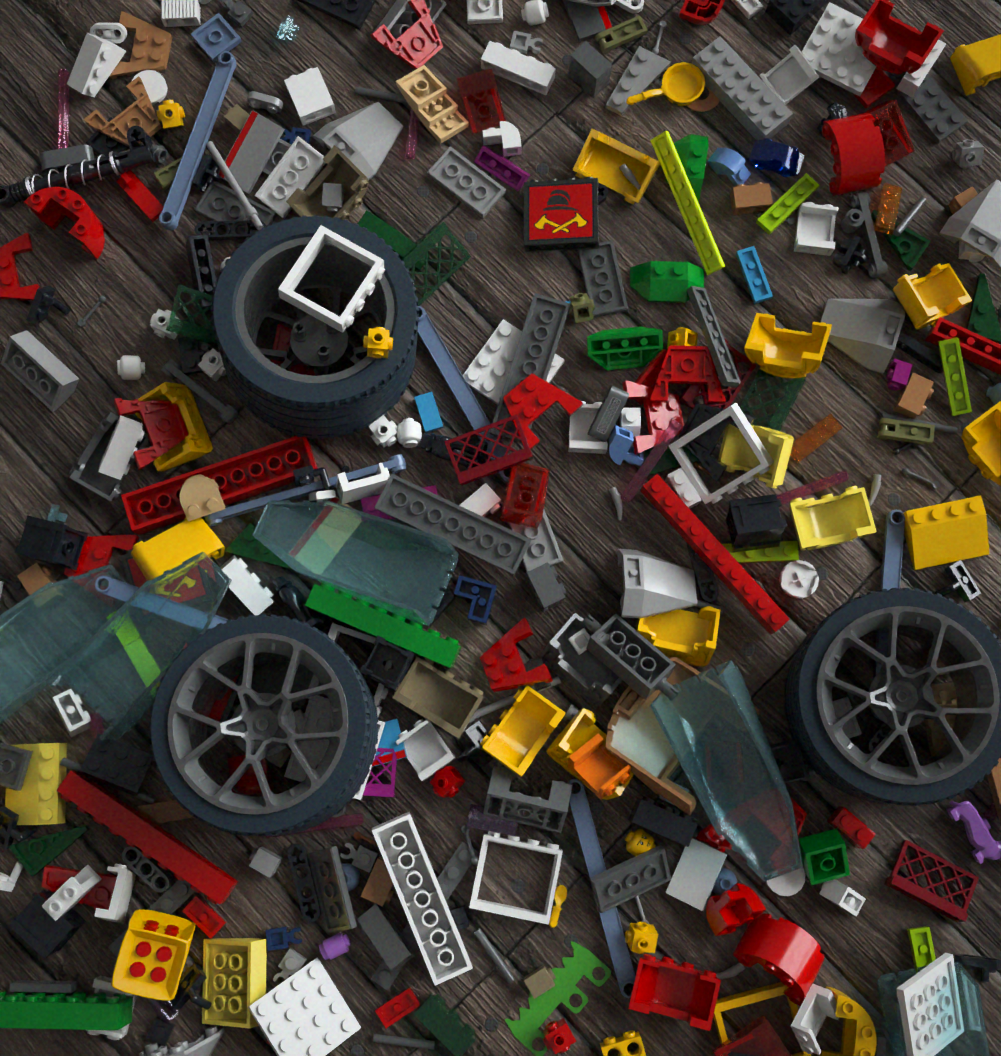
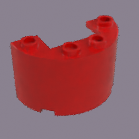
M875 0L856 29L855 40L857 46L863 48L862 54L871 63L887 72L902 74L903 72L911 74L916 72L922 66L944 30L940 29L937 25L927 22L923 32H920L917 28L911 27L900 19L890 16L895 4L889 0Z
M870 113L823 121L822 134L826 140H832L830 149L831 154L834 155L835 162L833 164V172L836 177L830 178L831 182L829 183V189L833 196L875 188L882 182L880 173H884L885 169L884 144L879 126H874L875 118Z
M48 187L33 193L24 201L37 218L53 230H55L65 216L74 221L75 225L69 231V234L83 243L81 248L98 260L105 244L104 228L98 217L79 194L64 187Z
M761 914L747 926L733 956L744 966L751 967L757 963L762 965L766 972L774 974L785 986L789 987L783 992L789 997V1000L801 1006L824 962V954L820 952L821 946L809 933L791 921L781 917L779 920L771 918V914Z
M644 954L639 959L628 1009L649 1014L650 1011L687 1021L690 1026L710 1031L721 980L716 977L717 973L709 970H704L703 972L694 969V964L682 961V964L674 963V959L662 956L661 960L656 959L655 956Z

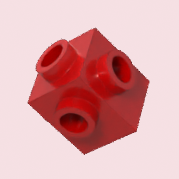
M445 766L433 775L434 778L430 781V784L433 786L432 789L437 796L452 798L459 792V788L466 781L454 766Z
M564 1018L557 1022L552 1021L545 1026L546 1029L543 1030L545 1037L542 1040L547 1049H552L555 1054L566 1052L570 1045L576 1042Z

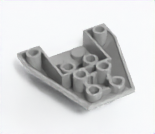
M376 102L326 124L313 135V138L325 150L327 148L331 150L335 145L367 176L369 181L377 173L401 132L403 125L379 102Z
M996 179L949 217L939 235L954 244L959 240L988 257L989 261L987 263L1000 271L1001 182Z
M827 299L820 323L832 324L827 342L862 367L883 374L895 350L905 318V310L901 303L889 299Z
M617 550L618 567H622L624 591L620 599L621 617L641 619L698 604L694 570L638 550Z
M217 1026L207 1028L205 1033L195 1042L181 1041L174 1044L175 1047L167 1049V1046L152 1043L146 1045L139 1056H211L225 1030L224 1027L217 1029Z

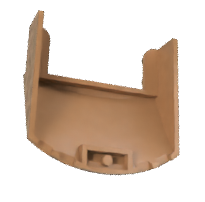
M673 657L670 660L676 666L667 682L680 691L679 695L673 701H670L660 690H656L645 700L628 686L614 707L610 723H608L606 749L625 767L629 764L632 767L631 772L656 795L660 794L688 815H691L696 807L695 798L670 781V776L716 715L730 722L741 731H750L758 723L759 710L679 658Z

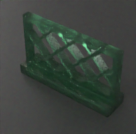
M445 222L439 223L401 259V261H404L406 269L409 270L412 267V271L409 272L413 281L415 274L424 275V286L414 285L415 288H424V296L418 300V306L471 257L448 230ZM444 235L450 238V247H441V238ZM431 248L438 249L437 260L428 259V251ZM441 249L450 250V260H441ZM454 250H460L465 257L461 261H453ZM417 261H425L424 272H415V263ZM428 262H437V273H428ZM441 262L450 263V271L447 274L440 273ZM427 275H437V284L427 286Z
M178 285L166 330L217 346L211 326L212 321L209 322L204 313L210 310L212 306L202 310L198 303V300L205 298L212 305V295ZM181 291L189 293L192 300L184 304L180 298ZM195 303L199 312L191 316L186 306ZM182 308L188 317L184 320L174 318L176 311ZM201 314L206 324L198 326L192 318Z
M759 369L740 409L743 413L749 412L750 415H753V410L762 408L764 417L755 419L752 424L757 426V422L766 420L768 428L780 431L806 381L807 374L806 377L792 378L791 381L785 383L782 377H779L781 384L771 387L768 379L775 376L771 374L766 375L763 370ZM765 380L768 388L758 391L756 387L757 382ZM783 388L784 396L775 399L773 390ZM770 392L773 400L763 403L760 395ZM757 396L760 404L750 408L749 398ZM775 404L776 412L767 415L764 407Z

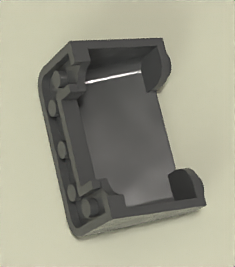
M107 412L67 475L68 478L109 501H112V499L116 500L121 493L119 484L125 476L123 474L121 480L98 472L99 464L119 420V416L112 412ZM144 433L141 442L137 441L135 446L138 448L137 450L150 446L151 443L147 433ZM130 458L128 464H130V467L134 462L135 458Z
M574 613L539 655V659L543 664L545 663L550 671L589 704L598 707L608 698L622 679L588 649L580 655L576 653L568 638L583 628L587 630V627L582 624L584 618Z

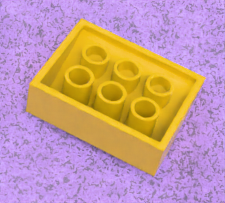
M981 495L904 512V535L914 570L989 555L987 517Z

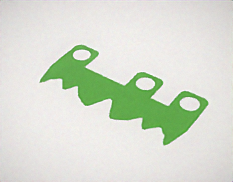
M571 941L574 957L562 958L565 968L552 969L556 976V979H554L555 986L535 999L530 992L528 998L530 1009L519 1008L520 1020L512 1021L505 1019L514 1036L535 1056H543L548 1050L545 1045L543 1050L536 1051L532 1046V1042L537 1037H545L538 1028L560 1002L575 1014L579 1013L588 1003V997L575 986L583 975L598 987L602 986L611 975L610 969L592 952ZM602 967L604 969L605 977L602 980L593 978L592 971L594 968ZM579 994L582 997V1004L579 1007L571 1006L569 1002L571 995Z

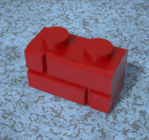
M838 806L827 820L835 829L837 828L838 832L857 848H866L876 835L845 807Z

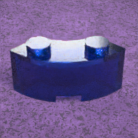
M764 138L754 142L749 161L759 170H769L778 173L782 177L799 175L804 155L795 146H788L775 142L772 139Z

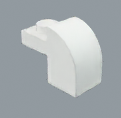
M500 121V128L482 130L483 145L502 143L503 157L521 155L520 134L513 124Z

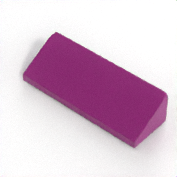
M482 146L474 160L476 164L516 191H519L524 182L530 177V174L488 146Z

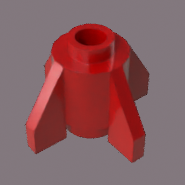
M723 817L716 818L713 823L699 832L696 839L707 842L710 846L723 853L726 849L731 850L734 845V832L731 822Z

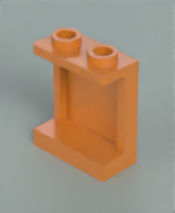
M597 734L569 756L568 767L601 800L606 795L608 797L611 796L619 784L623 785L630 779L632 767L629 764L625 767L603 745L604 739Z

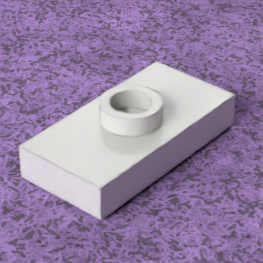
M335 490L318 491L308 494L309 501L317 500V504L327 503L329 498L336 497Z

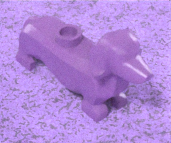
M951 800L950 805L952 807L946 810L951 819L957 821L960 818L963 821L968 840L976 848L971 851L975 861L982 864L984 858L991 860L1001 858V841L993 839L989 832L991 826L987 819L980 817L971 802L956 803Z

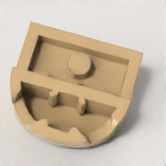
M194 475L186 479L181 487L180 503L188 521L224 510L226 507L220 494L219 486L213 479L204 475Z

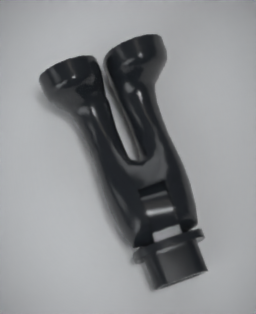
M423 433L419 448L425 449L427 453H431L438 458L451 461L444 441L452 438L433 433L431 435ZM479 441V442H477V443H475V444H471V443H468V444L473 445V446H475V447L478 448V446H479V444H480L481 441ZM484 441L480 449L487 452L488 443ZM459 442L450 444L452 451L454 449L461 451L464 444ZM466 446L464 452L475 455L476 450ZM479 452L477 455L479 458H484L485 456L482 452ZM464 456L470 460L473 459L472 457ZM461 458L459 464L468 469L471 462ZM475 459V462L482 464L480 459Z
M283 576L273 580L281 601L290 608L298 621L305 622L310 627H315L320 631L329 625L331 618L326 614L317 616L311 608L305 606L306 599L296 586H291V581H286Z

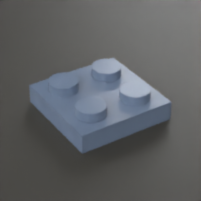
M219 13L191 33L194 41L213 62L218 60L220 53L230 51L242 42L240 36Z

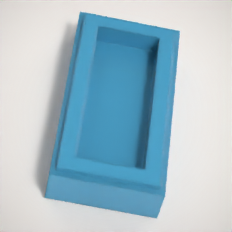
M428 392L415 396V402L425 433L444 428L433 393Z

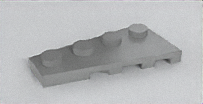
M639 46L607 101L605 108L622 116L631 106L626 103L627 98L637 95L642 91L645 92L650 84L656 81L665 69L667 70L671 65V61Z

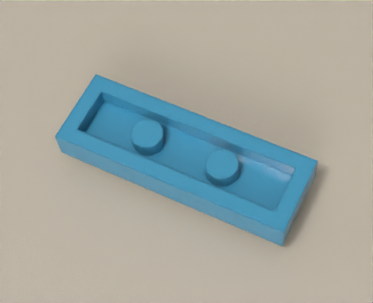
M752 246L737 251L736 257L753 303L756 304L772 299L773 295L755 247Z

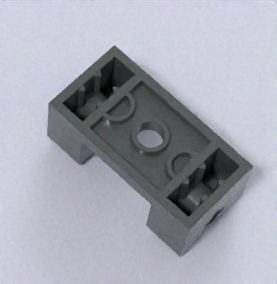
M494 766L483 814L561 833L568 811L572 785L564 781L553 780L547 800L540 797L523 795L520 792H510L513 771L505 767Z

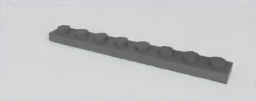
M464 841L461 842L437 878L446 901L472 864L468 844ZM473 848L476 857L479 852ZM408 922L401 933L414 951L418 943ZM381 963L371 979L388 991L403 966L398 970H388Z

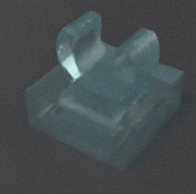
M288 15L282 21L277 34L279 39L284 40L286 37L290 40L296 39L297 36L291 30L297 32L300 28L293 24V17Z
M52 504L47 520L53 522L58 520L65 523L68 515L59 512V505Z

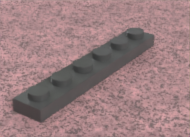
M691 286L687 289L719 375V380L722 386L737 387L741 381L706 289Z
M178 880L147 910L172 915L196 891L190 887L191 884L186 880L184 882ZM127 929L108 947L116 957H118Z

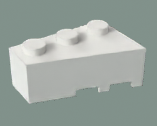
M87 33L67 85L84 95L95 97L126 53V50L111 41Z
M233 555L217 569L216 574L255 616L259 615L274 602L272 598L274 594L267 587L263 588L259 584L261 580L254 572L251 574L246 569L248 566L241 558L237 559Z

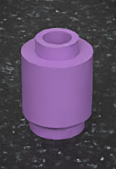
M340 932L323 940V943L319 945V949L325 960H332L348 952L351 943L347 934L343 935Z

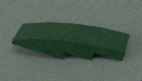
M367 210L357 223L360 227L367 228L371 233H376L378 238L384 239L385 243L390 245L393 251L399 254V258L419 271L430 257L428 253L406 236Z

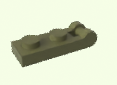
M639 15L598 33L595 36V40L600 44L602 54H606L618 46L646 35L648 29Z
M881 418L879 421L881 429L878 431V438L881 440L891 439L925 445L933 444L935 425L890 418ZM888 427H893L894 431H888Z

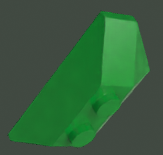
M689 134L673 144L699 203L709 145L708 137Z
M649 261L630 267V287L635 289L648 302L686 303L690 300L687 289L691 286L704 288V269L689 262Z
M647 327L609 329L587 336L588 357L606 370L644 367L658 352L663 350V332L660 329Z

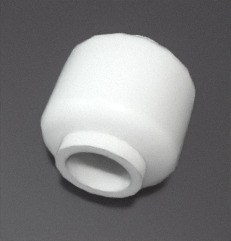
M542 0L528 1L525 3L524 9L521 10L523 21H527L530 26L544 23L546 17H549L546 2L543 3Z
M124 355L120 360H117L118 375H121L123 380H139L141 374H145V362H141L139 356Z
M412 418L403 419V422L397 426L398 442L406 448L416 447L422 438L421 425Z

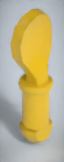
M559 885L555 889V905L552 906L553 909L549 921L551 928L557 926L559 914L562 910L561 905L567 897V889L564 885Z

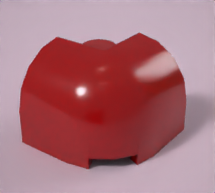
M685 0L679 18L695 25H707L718 17L725 0Z
M246 755L227 759L230 777L246 759ZM264 758L260 762L271 791H274L272 773L268 771L267 759ZM250 766L234 786L238 792L245 795L262 793L253 766Z
M736 883L730 890L725 891L721 895L710 897L706 906V917L715 936L736 932L735 927H739L744 923H747V925L751 924L766 908L758 895L750 887Z

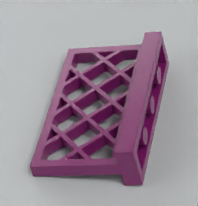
M378 748L377 752L381 753L378 756L375 755L374 761L377 759L384 769L376 776L370 771L374 778L366 783L363 796L395 797L397 765L395 751L393 748ZM384 752H393L392 762L385 766L379 757ZM385 770L391 775V785L382 784L378 779ZM374 780H376L379 784H371V783H372Z

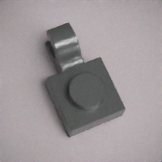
M220 0L223 3L222 6L229 11L227 13L228 17L241 27L253 15V11L239 0L235 4L232 0Z

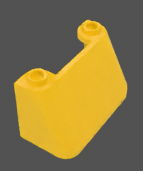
M1001 34L955 48V52L950 57V60L966 96L974 94L977 86L982 85L984 87L989 81L1001 78Z
M591 129L573 167V171L577 172L575 176L581 179L585 177L598 178V183L625 196V201L634 205L635 202L639 203L660 162L595 129ZM626 164L631 169L641 186L639 190L623 175V172L620 170L621 165Z
M164 382L138 398L139 401L159 400L171 401V403L177 404L189 434L185 437V441L154 461L157 471H167L212 451V443L191 390L186 385ZM135 413V415L141 419L140 414Z
M186 517L185 521L146 542L140 541L133 546L131 556L155 594L164 589L163 585L167 581L169 583L173 582L174 578L204 561H211V557L217 560L224 556V545L202 517L188 521Z
M706 606L701 608L699 613L679 609L641 619L638 618L635 630L669 659L677 657L686 664L704 667L709 664L716 649L721 610Z
M582 708L552 742L546 752L553 760L589 788L568 767L569 756L597 734L604 739L603 745L606 747L607 735L594 725L596 722L594 713ZM631 772V777L625 784H619L611 796L608 797L606 795L602 799L609 800L621 796L634 774Z

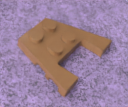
M121 11L119 23L127 31H133L136 34L130 62L119 61L110 74V79H116L117 76L122 75L132 76L134 73L145 70H154L156 72L166 70L173 38L171 33Z
M139 76L126 86L137 101L110 122H107L97 110L84 119L85 123L127 147H129L127 131L130 127L140 126L150 137L162 128Z

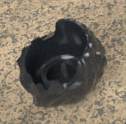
M836 102L828 106L829 116L827 119L823 118L817 127L822 137H824L822 134L823 121L847 117L848 113L845 106Z

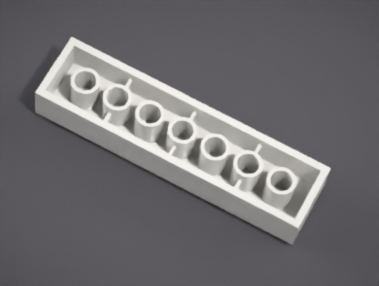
M410 812L373 827V835L434 985L436 986L473 969Z

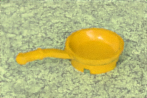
M676 63L663 74L661 89L642 91L637 95L628 97L626 103L634 105V103L642 100L645 101L648 98L665 95L671 103H677L678 106L690 105L704 91V74L697 66L691 63Z

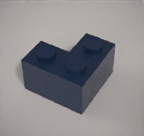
M459 575L454 596L472 601L467 617L469 621L487 625L497 586Z

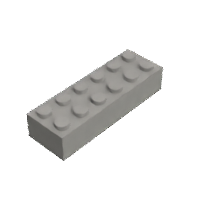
M721 36L693 57L691 64L697 66L704 74L705 85L761 146L789 124L793 113Z

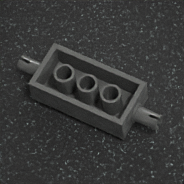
M590 614L583 620L582 624L594 633L590 637L586 649L641 697L647 700L656 690H660L670 701H673L679 695L680 691L667 682L676 664L617 614L613 615L604 625H601Z

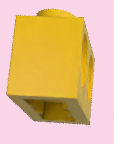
M634 1030L623 1033L622 1037L616 1039L615 1036L607 1037L600 1043L603 1056H608V1051L612 1048L619 1051L617 1056H646L639 1032ZM632 1042L638 1044L637 1050L633 1052L627 1050L628 1045Z

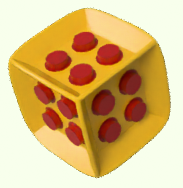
M135 910L129 920L128 929L118 953L111 986L122 992L163 1001L173 1000L195 931V923L158 911Z

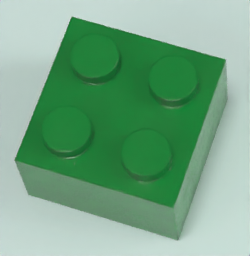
M837 828L798 839L802 865L811 885L850 875L845 842Z

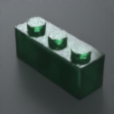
M432 992L415 1010L414 1015L455 1056H462L476 1040V1035L474 1034L476 1031L468 1023L464 1024L460 1020L461 1016L453 1008L450 1010L445 1005L446 1001L439 994L435 995Z

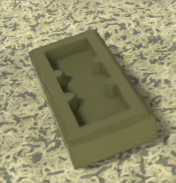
M182 157L153 174L164 191L172 186Z

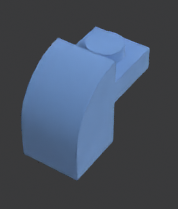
M717 148L707 161L717 175H727L734 186L744 184L751 175L744 165L746 160L739 153L729 148Z
M615 425L609 436L610 457L618 465H621L624 459L631 465L641 466L644 456L643 452L637 455L634 453V447L631 446L634 441L633 432Z

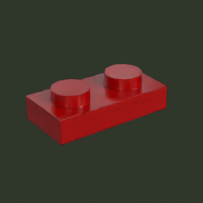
M196 895L182 910L210 939L227 923L199 895Z
M408 987L378 1007L375 1012L384 1027L388 1028L419 1007L421 1003L412 988Z

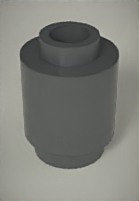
M858 209L849 210L841 222L843 231L855 233L864 221V214Z

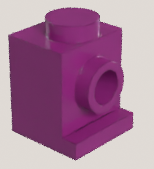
M894 358L888 365L889 370L886 374L888 382L886 386L891 390H902L907 384L913 364Z

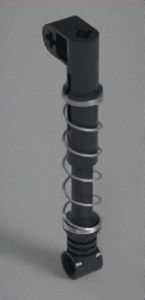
M132 126L127 131V140L130 148L121 152L112 151L107 156L101 154L97 159L91 161L84 159L81 164L74 166L68 164L64 172L61 173L51 169L48 177L43 178L39 174H35L33 178L30 176L23 178L20 183L17 182L7 186L0 184V205L5 208H12L17 202L25 201L33 193L44 188L66 185L67 189H69L68 184L71 183L76 185L83 183L86 185L85 182L99 178L102 180V177L115 173L118 176L123 174L125 170L155 162L156 158L151 138L142 127ZM52 171H55V172L58 173V174H54V175H51V176H50V173H51ZM35 176L41 177V179L33 180Z

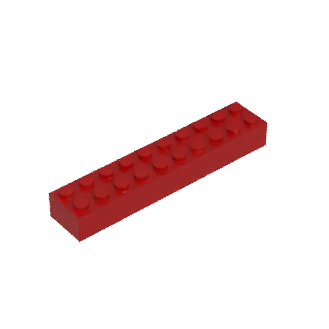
M294 436L123 494L121 497L131 530L137 535H141L186 518L180 503V491L185 480L191 476L204 475L215 480L226 506L293 483V470L312 465L314 470L318 466L308 437Z

